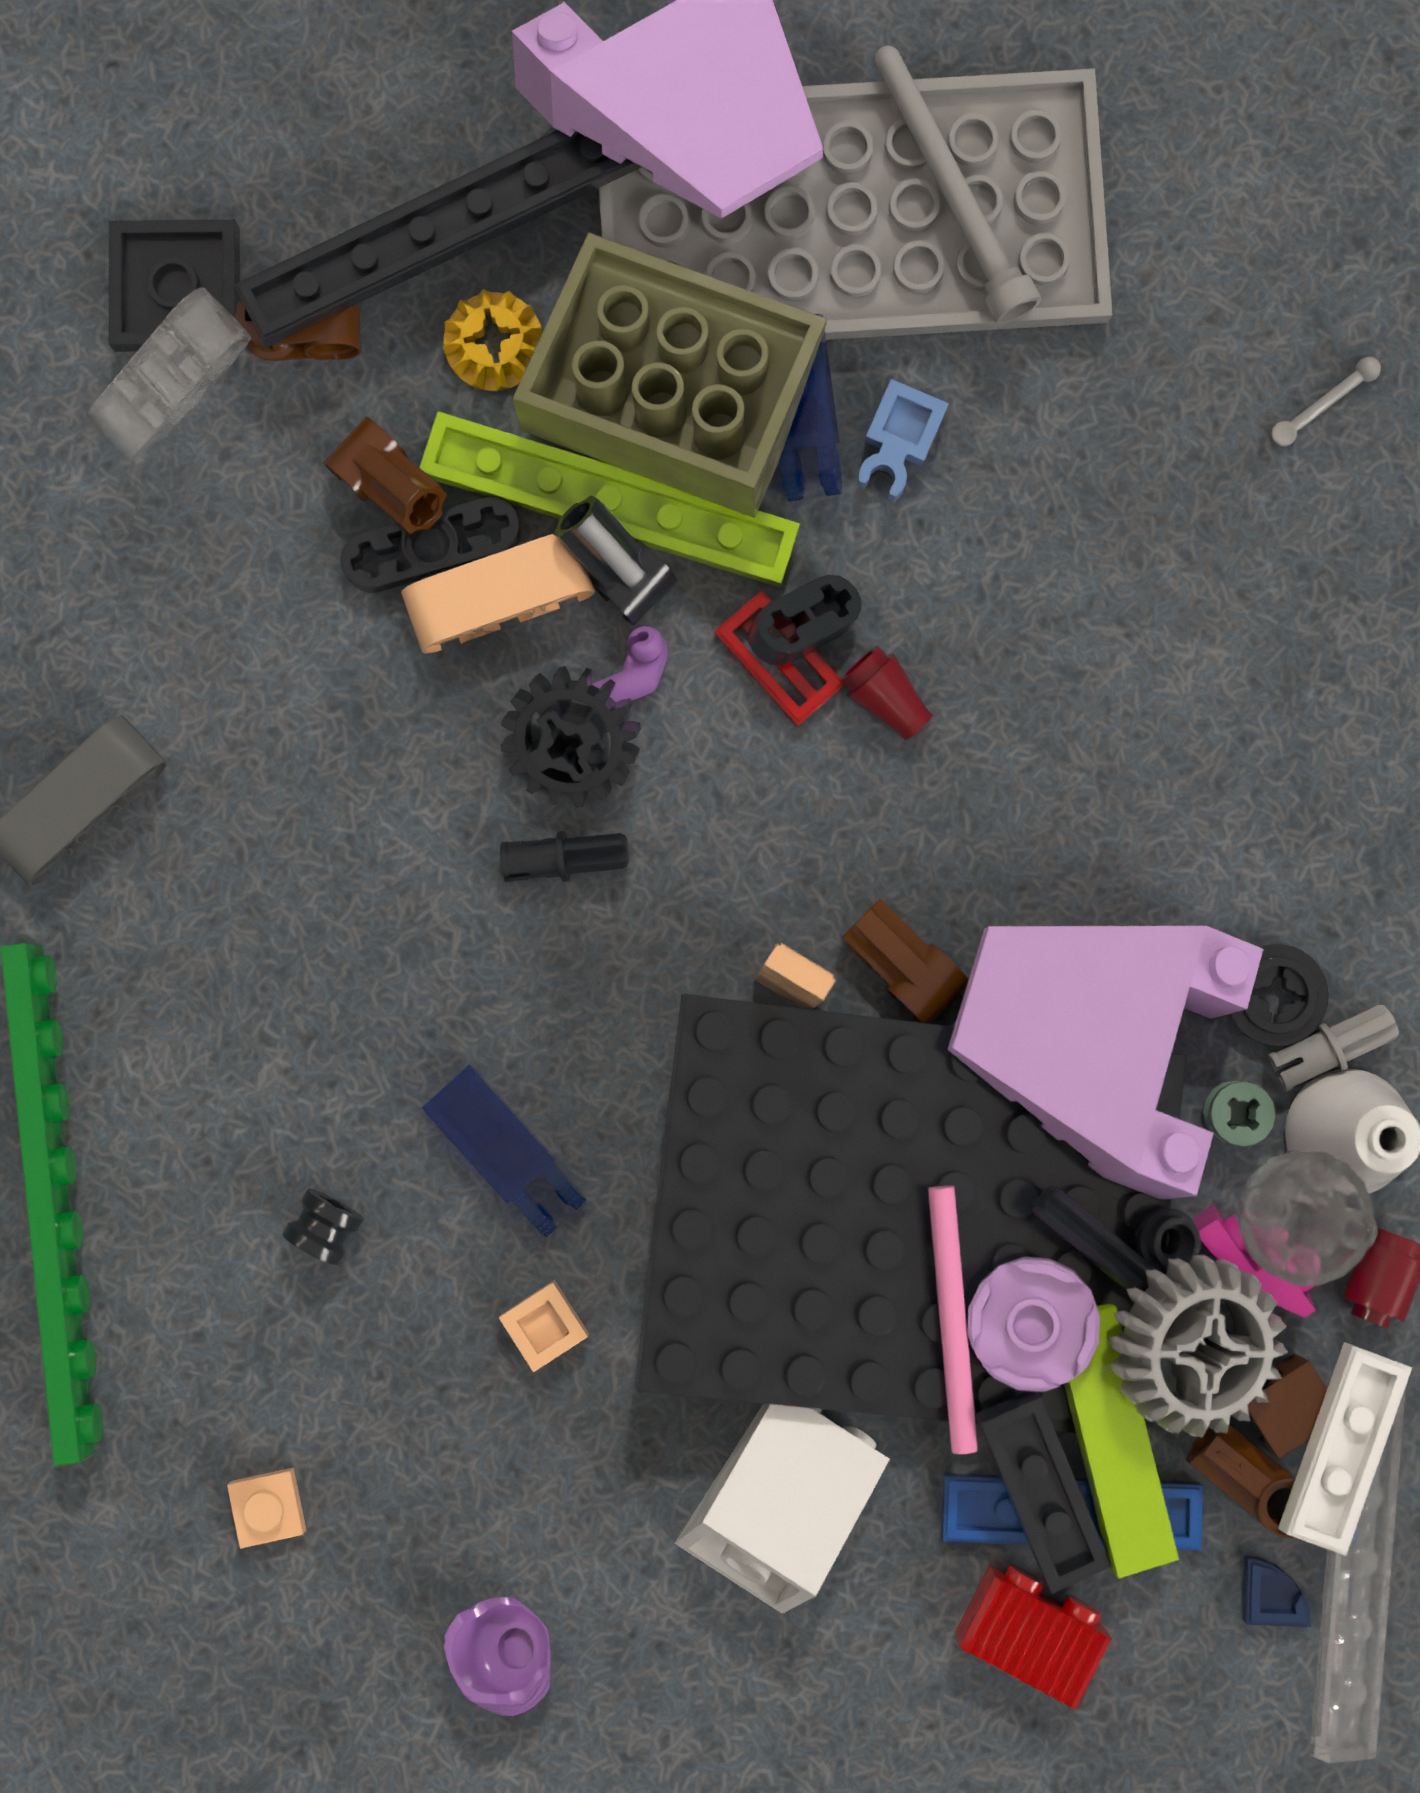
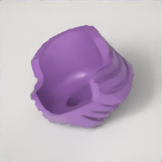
M497 1597L484 1600L455 1617L444 1636L445 1642L443 1646L451 1674L466 1698L491 1713L502 1716H514L531 1709L547 1694L550 1688L551 1672L550 1634L544 1623L530 1609L514 1597Z

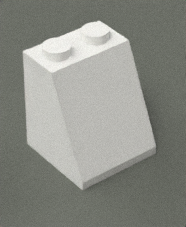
M763 1404L675 1544L783 1614L817 1595L890 1459L875 1450L876 1442L869 1435L852 1426L844 1425L841 1428L821 1415L822 1409Z

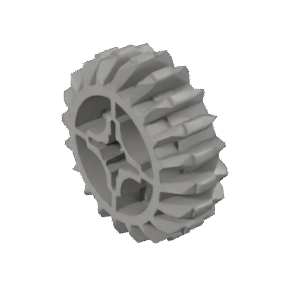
M1193 1255L1189 1264L1179 1258L1168 1259L1166 1275L1157 1270H1146L1149 1288L1145 1292L1137 1288L1127 1289L1130 1299L1135 1302L1130 1313L1127 1311L1113 1312L1116 1320L1125 1326L1124 1332L1107 1338L1111 1343V1347L1121 1353L1109 1365L1112 1367L1114 1374L1123 1379L1119 1386L1123 1396L1132 1403H1135L1137 1412L1150 1422L1156 1421L1159 1426L1171 1433L1176 1432L1179 1434L1181 1430H1184L1191 1436L1203 1438L1208 1427L1215 1432L1227 1433L1230 1415L1239 1421H1250L1247 1405L1252 1400L1259 1403L1269 1402L1265 1391L1262 1390L1267 1379H1282L1278 1370L1271 1366L1274 1358L1288 1353L1283 1343L1274 1339L1276 1335L1287 1327L1279 1316L1272 1313L1278 1302L1274 1300L1270 1293L1261 1289L1262 1283L1259 1282L1256 1276L1246 1271L1241 1272L1238 1270L1237 1265L1225 1259H1216L1214 1262L1204 1255ZM1220 1299L1225 1301L1230 1310L1234 1334L1225 1331V1316L1219 1313ZM1160 1358H1167L1171 1361V1374L1177 1378L1176 1391H1170L1165 1384L1161 1372Z

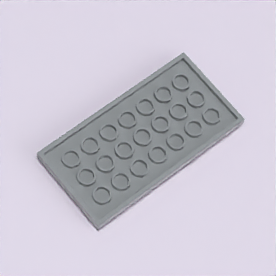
M1095 68L913 79L1011 268L1018 267L1022 275H1030L1042 298L1041 303L1036 308L1013 322L1004 325H997L985 303V298L988 296L985 285L988 279L885 81L802 86L824 149L823 158L722 219L653 182V172L644 167L600 187L602 238L826 318L827 325L821 340L1109 323L1112 317V301Z

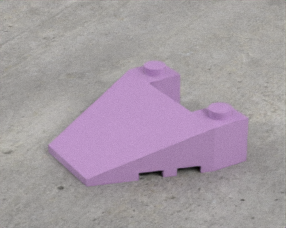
M667 0L668 5L605 41H602L563 2L512 31L516 89L552 127L570 137L575 131L587 136L602 145L603 155L620 164L625 158L653 172V182L721 219L823 158L824 149L773 0Z
M989 926L984 928L948 1050L1011 1102L1017 1101L1043 1122L1041 1127L1057 1140L1064 1139L1090 1161L1088 1165L1103 1178L1160 1200L1197 1196L1214 1133L1157 1111V1103L1183 1009L1185 1008L1210 1019L1247 1010L1263 949L1209 926Z

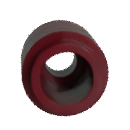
M1376 1227L1371 1241L1363 1240L1342 1296L1354 1301L1350 1314L1387 1329L1392 1317L1405 1322L1420 1283V1244Z

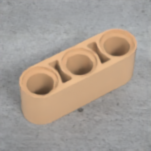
M551 534L422 579L404 588L401 594L421 652L426 654L441 651L440 644L459 638L460 643L498 631L501 629L499 623L518 617L519 621L523 622L560 609L558 602L576 596L579 602L592 596L595 590L589 573L563 544Z

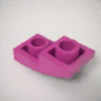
M1214 1204L1193 1218L1201 1241L1218 1260L1225 1259L1237 1265L1238 1270L1241 1272L1246 1271L1256 1276L1259 1282L1262 1283L1261 1289L1270 1293L1274 1300L1278 1302V1306L1304 1318L1316 1311L1308 1291L1316 1283L1294 1252L1284 1258L1275 1244L1271 1242L1253 1255H1250L1249 1251L1257 1246L1247 1229L1235 1214L1225 1220Z

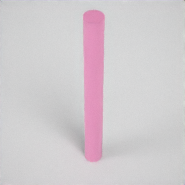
M936 1186L928 1188L951 1452L954 1454H969L977 1452L978 1445L954 1186Z

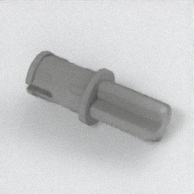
M1376 1005L1334 1026L1328 1027L1326 1023L1318 1026L1319 1033L1276 1053L1268 1054V1059L1274 1072L1294 1063H1300L1280 1073L1281 1077L1278 1080L1287 1092L1292 1090L1294 1086L1335 1067L1340 1071L1348 1069V1061L1395 1040L1399 1036V1030L1392 1013L1384 1005Z

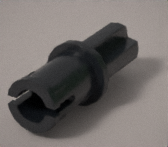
M565 831L557 832L555 838L501 842L500 861L502 875L505 882L543 877H560L562 882L570 881L571 874L623 869L629 864L628 841L622 833L567 838Z

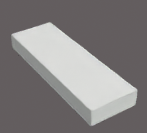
M1344 1342L1279 1524V1530L1287 1535L1345 1556L1347 1555L1411 1373V1367Z

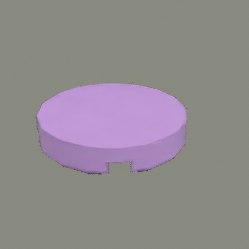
M1021 1257L999 1265L980 1282L969 1305L967 1334L977 1358L983 1363L982 1365L993 1378L1017 1390L1044 1392L1069 1382L1088 1367L1099 1344L1100 1313L1091 1289L1074 1270L1050 1258Z

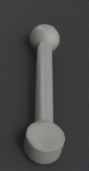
M1374 357L1362 358L1357 363L1356 371L1301 414L1290 422L1281 421L1277 423L1271 431L1272 441L1280 447L1291 445L1296 440L1297 432L1357 385L1363 381L1370 382L1377 379L1381 372L1379 361Z

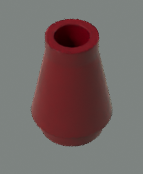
M878 645L862 656L841 678V681L850 690L846 695L897 731L905 741L920 731L933 716L924 706L894 653L886 655Z

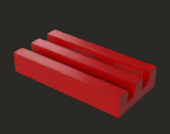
M761 590L717 628L714 634L798 728L810 715L822 707L834 694L839 692L845 684L815 650L802 658L825 683L818 691L810 685L792 663L782 666L776 665L807 700L800 707L797 706L734 635V632L739 627H742L748 634L750 626L754 621L751 617L772 602ZM790 624L778 631L788 640L796 628Z

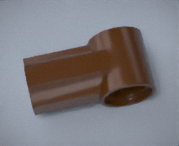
M367 416L323 462L339 480L343 479L356 492L355 495L363 502L370 499L409 534L421 529L428 530L443 514L442 506L447 496L444 490L435 480L421 470L419 466L412 463L407 458L408 455L379 425Z
M881 899L841 937L848 944V947L888 984L886 987L888 993L895 1000L898 998L914 1014L913 1018L919 1023L931 1024L967 987L969 979L962 970L934 944L930 943L927 945Z
M1229 1424L1227 1433L1215 1432L1208 1427L1203 1438L1198 1436L1193 1442L1192 1448L1185 1460L1250 1513L1269 1532L1278 1537L1294 1538L1278 1529L1283 1514L1269 1516L1267 1502L1271 1494L1281 1488L1292 1489L1296 1477L1281 1467L1232 1425Z

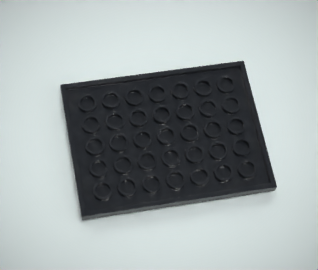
M681 994L634 1388L638 1392L949 1421L928 1188L954 1186L967 1333L969 1305L980 1282L999 1265L1021 1257L1050 1258L1074 1270L1091 1289L1097 1306L1110 1303L1117 1307V1311H1127L1130 1313L1135 1304L1130 1299L1128 1292L1033 1213L1032 1206L1034 1201L1048 1186H1056L1067 1193L1137 1254L1136 1234L1140 1223L1150 1212L1159 1208H1170L1171 1199L1160 1200L1103 1178L1088 1165L1090 1161L1064 1139L1057 1140L1041 1127L1043 1122L1019 1102L1008 1100L948 1050L954 1030L952 1026ZM1171 1053L1156 1110L1180 1119L1187 1055ZM1167 1229L1161 1238V1250L1166 1248ZM1121 1324L1122 1332H1124L1125 1326ZM968 1337L975 1414L1026 1392V1390H1017L993 1378L984 1368L983 1363L977 1358ZM1064 1384L1044 1392L1037 1391L1042 1397L1055 1431L1076 1433Z

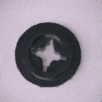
M1283 944L1261 946L1260 948L1263 949L1253 989L1271 986L1273 978L1277 976L1278 968H1280L1279 978L1282 979V989L1291 991L1292 995L1302 996L1301 1002L1291 1001V1003L1280 1004L1277 1014H1274L1273 1023L1271 1022L1272 1013L1269 1012V1002L1259 999L1258 995H1251L1247 1010L1228 1015L1233 1019L1244 1036L1267 1046H1286L1302 1041L1318 1028L1327 1010L1329 993L1323 971L1313 958L1298 948Z

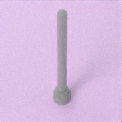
M893 46L881 47L876 53L875 63L988 279L985 285L988 293L985 303L997 325H1004L1023 317L1042 301L1031 276L1022 275L1018 267L1011 268L898 50Z

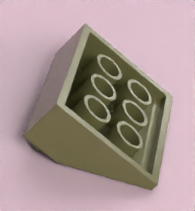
M588 233L513 396L520 431L755 518L781 457L824 334L827 319Z

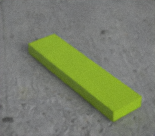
M1107 1303L1097 1306L1100 1313L1099 1344L1088 1367L1069 1382L1064 1383L1106 1555L1111 1565L1110 1571L1119 1579L1177 1561L1179 1557L1144 1417L1137 1412L1135 1403H1132L1123 1396L1119 1389L1123 1379L1115 1375L1112 1367L1109 1365L1121 1353L1111 1347V1343L1107 1338L1123 1332L1121 1324L1116 1320L1113 1313L1118 1312L1117 1307Z

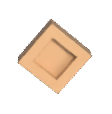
M555 1280L499 1316L500 1321L533 1372L583 1341L589 1335Z
M294 1467L233 1480L227 1484L240 1549L300 1536L307 1531Z

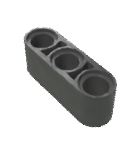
M117 716L111 719L88 737L0 818V855L29 887L42 883L49 877L46 871L61 858L66 862L96 834L92 829L107 815L110 819L114 818L143 791L139 786L153 772L159 776L167 766L166 761L124 716Z

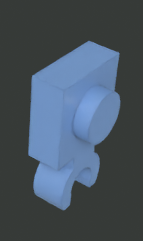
M891 379L865 438V443L879 448L880 451L868 457L861 465L857 486L865 489L870 476L874 472L885 471L893 479L888 500L895 502L901 496L907 481L904 461L907 460L921 467L923 466L949 403Z

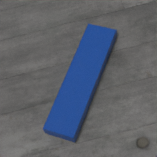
M943 1473V1542L1029 1545L1000 1475ZM1075 1478L1104 1547L1088 1479ZM1160 1481L1176 1549L1201 1550L1203 1485L1200 1482Z

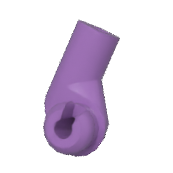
M642 626L633 630L627 640L629 649L622 671L596 681L592 685L600 688L608 680H613L616 684L610 697L615 702L628 698L633 701L652 693L659 685L668 658L667 642L655 628Z

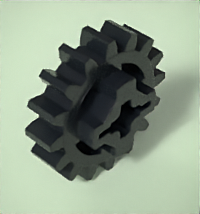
M566 666L559 667L553 675L552 684L541 673L535 675L529 683L531 693L519 689L511 700V704L517 711H508L501 722L502 727L514 732L506 736L500 745L502 752L517 753L518 758L509 769L510 773L518 775L527 772L532 777L526 790L530 794L539 790L542 785L549 788V801L553 805L558 803L563 793H571L575 806L582 807L587 799L589 790L601 801L606 799L612 789L610 781L622 786L630 773L625 764H634L639 755L640 748L633 743L627 742L635 739L641 730L640 722L624 720L625 715L633 705L631 699H622L615 702L610 696L616 683L611 679L600 688L592 685V669L586 668L578 681L571 680ZM572 700L582 702L586 705L573 702ZM537 711L539 714L537 723L542 729V734L538 740L533 742L531 724L533 716ZM563 731L567 736L577 733L582 740L580 744L575 738L565 741L560 733ZM610 732L611 751L609 758L604 762L602 759L604 751L599 745V741L603 738L604 734Z

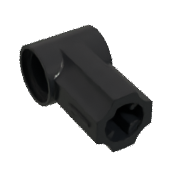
M590 495L585 500L573 504L559 518V524L553 535L594 578L596 583L593 586L606 602L611 599L624 613L622 617L629 624L634 626L678 582L670 568L648 546L641 541L636 542L598 498Z

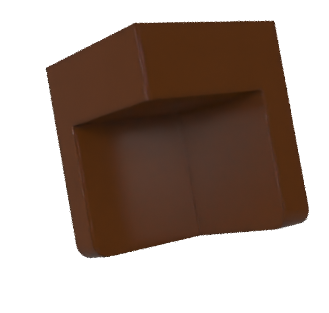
M1296 1353L1274 1366L1282 1379L1273 1380L1262 1387L1269 1402L1259 1403L1252 1400L1247 1405L1249 1415L1262 1434L1259 1437L1260 1442L1267 1451L1278 1459L1310 1439L1327 1392L1325 1384L1311 1362Z

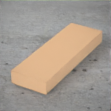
M781 944L780 946L776 945L755 978V981L799 1008L813 1010L824 1000L835 979H833L834 975Z

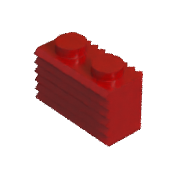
M1010 1564L1006 1573L989 1565L954 1632L959 1647L976 1658L984 1660L989 1665H993L1012 1677L1018 1678L1023 1683L1029 1684L1036 1690L1042 1691L1047 1696H1051L1057 1701L1065 1703L1070 1708L1076 1709L1112 1639L1105 1627L1098 1623L1102 1614L1091 1605L1074 1596L1067 1595L1062 1604L1041 1593L1044 1582L1018 1566Z

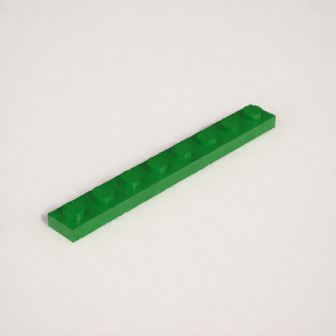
M22 943L0 946L53 1466L80 1463L95 1453L94 1443H99L102 1439L103 1420L99 1405L97 1403L90 1404L87 1378H93L95 1375L96 1353L92 1340H83L81 1314L88 1312L90 1295L86 1277L76 1273L74 1249H80L82 1246L83 1227L79 1212L77 1210L70 1211L67 1185L75 1183L76 1160L70 1146L63 1147L61 1121H67L69 1118L70 1102L66 1085L63 1082L57 1083L54 1058L61 1057L63 1053V1035L59 1021L57 1019H50L48 994L55 993L56 969L50 955L44 956L43 945Z

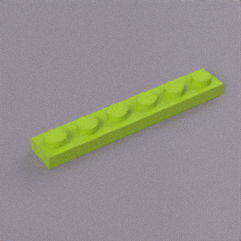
M439 411L437 412L420 464L421 470L437 482L482 496L497 497L511 505L557 519L573 504L579 503L592 495L608 508L636 542L641 541L650 548L781 588L800 527V523L759 510L755 518L622 468Z

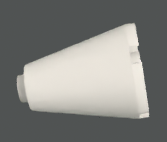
M1363 1070L1329 1071L1306 1083L1295 1097L1284 1125L1287 1153L1299 1174L1319 1189L1339 1196H1361L1379 1190L1408 1168L1420 1153V1126L1402 1097L1384 1079Z

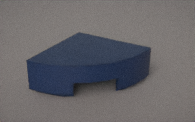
M1244 1555L1243 1621L1247 1625L1311 1627V1616L1307 1601L1300 1589L1296 1587L1297 1584L1293 1582L1292 1578L1278 1569L1277 1565L1274 1566L1273 1563L1265 1559Z

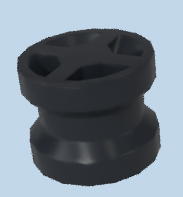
M309 1188L301 1200L303 1211L298 1220L289 1222L282 1235L287 1241L305 1253L326 1263L338 1265L345 1254L343 1243L349 1233L358 1231L364 1218L353 1209L325 1193Z

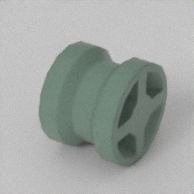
M1243 1081L1223 1082L1212 1088L1204 1099L1202 1108L1203 1122L1208 1131L1213 1132V1136L1219 1141L1238 1146L1255 1145L1265 1139L1273 1128L1276 1116L1274 1103L1268 1093L1256 1084ZM1250 1104H1251V1106L1248 1108V1110H1249L1248 1119H1249L1251 1122H1249V1121L1246 1119V1115H1247V1110H1246V1108H1247Z

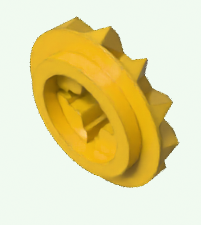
M483 289L478 295L468 300H460L457 309L453 312L450 319L445 321L443 349L452 370L465 383L481 390L501 391L512 388L520 383L543 331L531 305L525 304L510 291L499 293ZM486 316L492 317L493 324L497 325L500 333L511 334L510 339L501 341V352L498 353L499 363H494L493 356L489 354L486 345H475V339L485 336Z

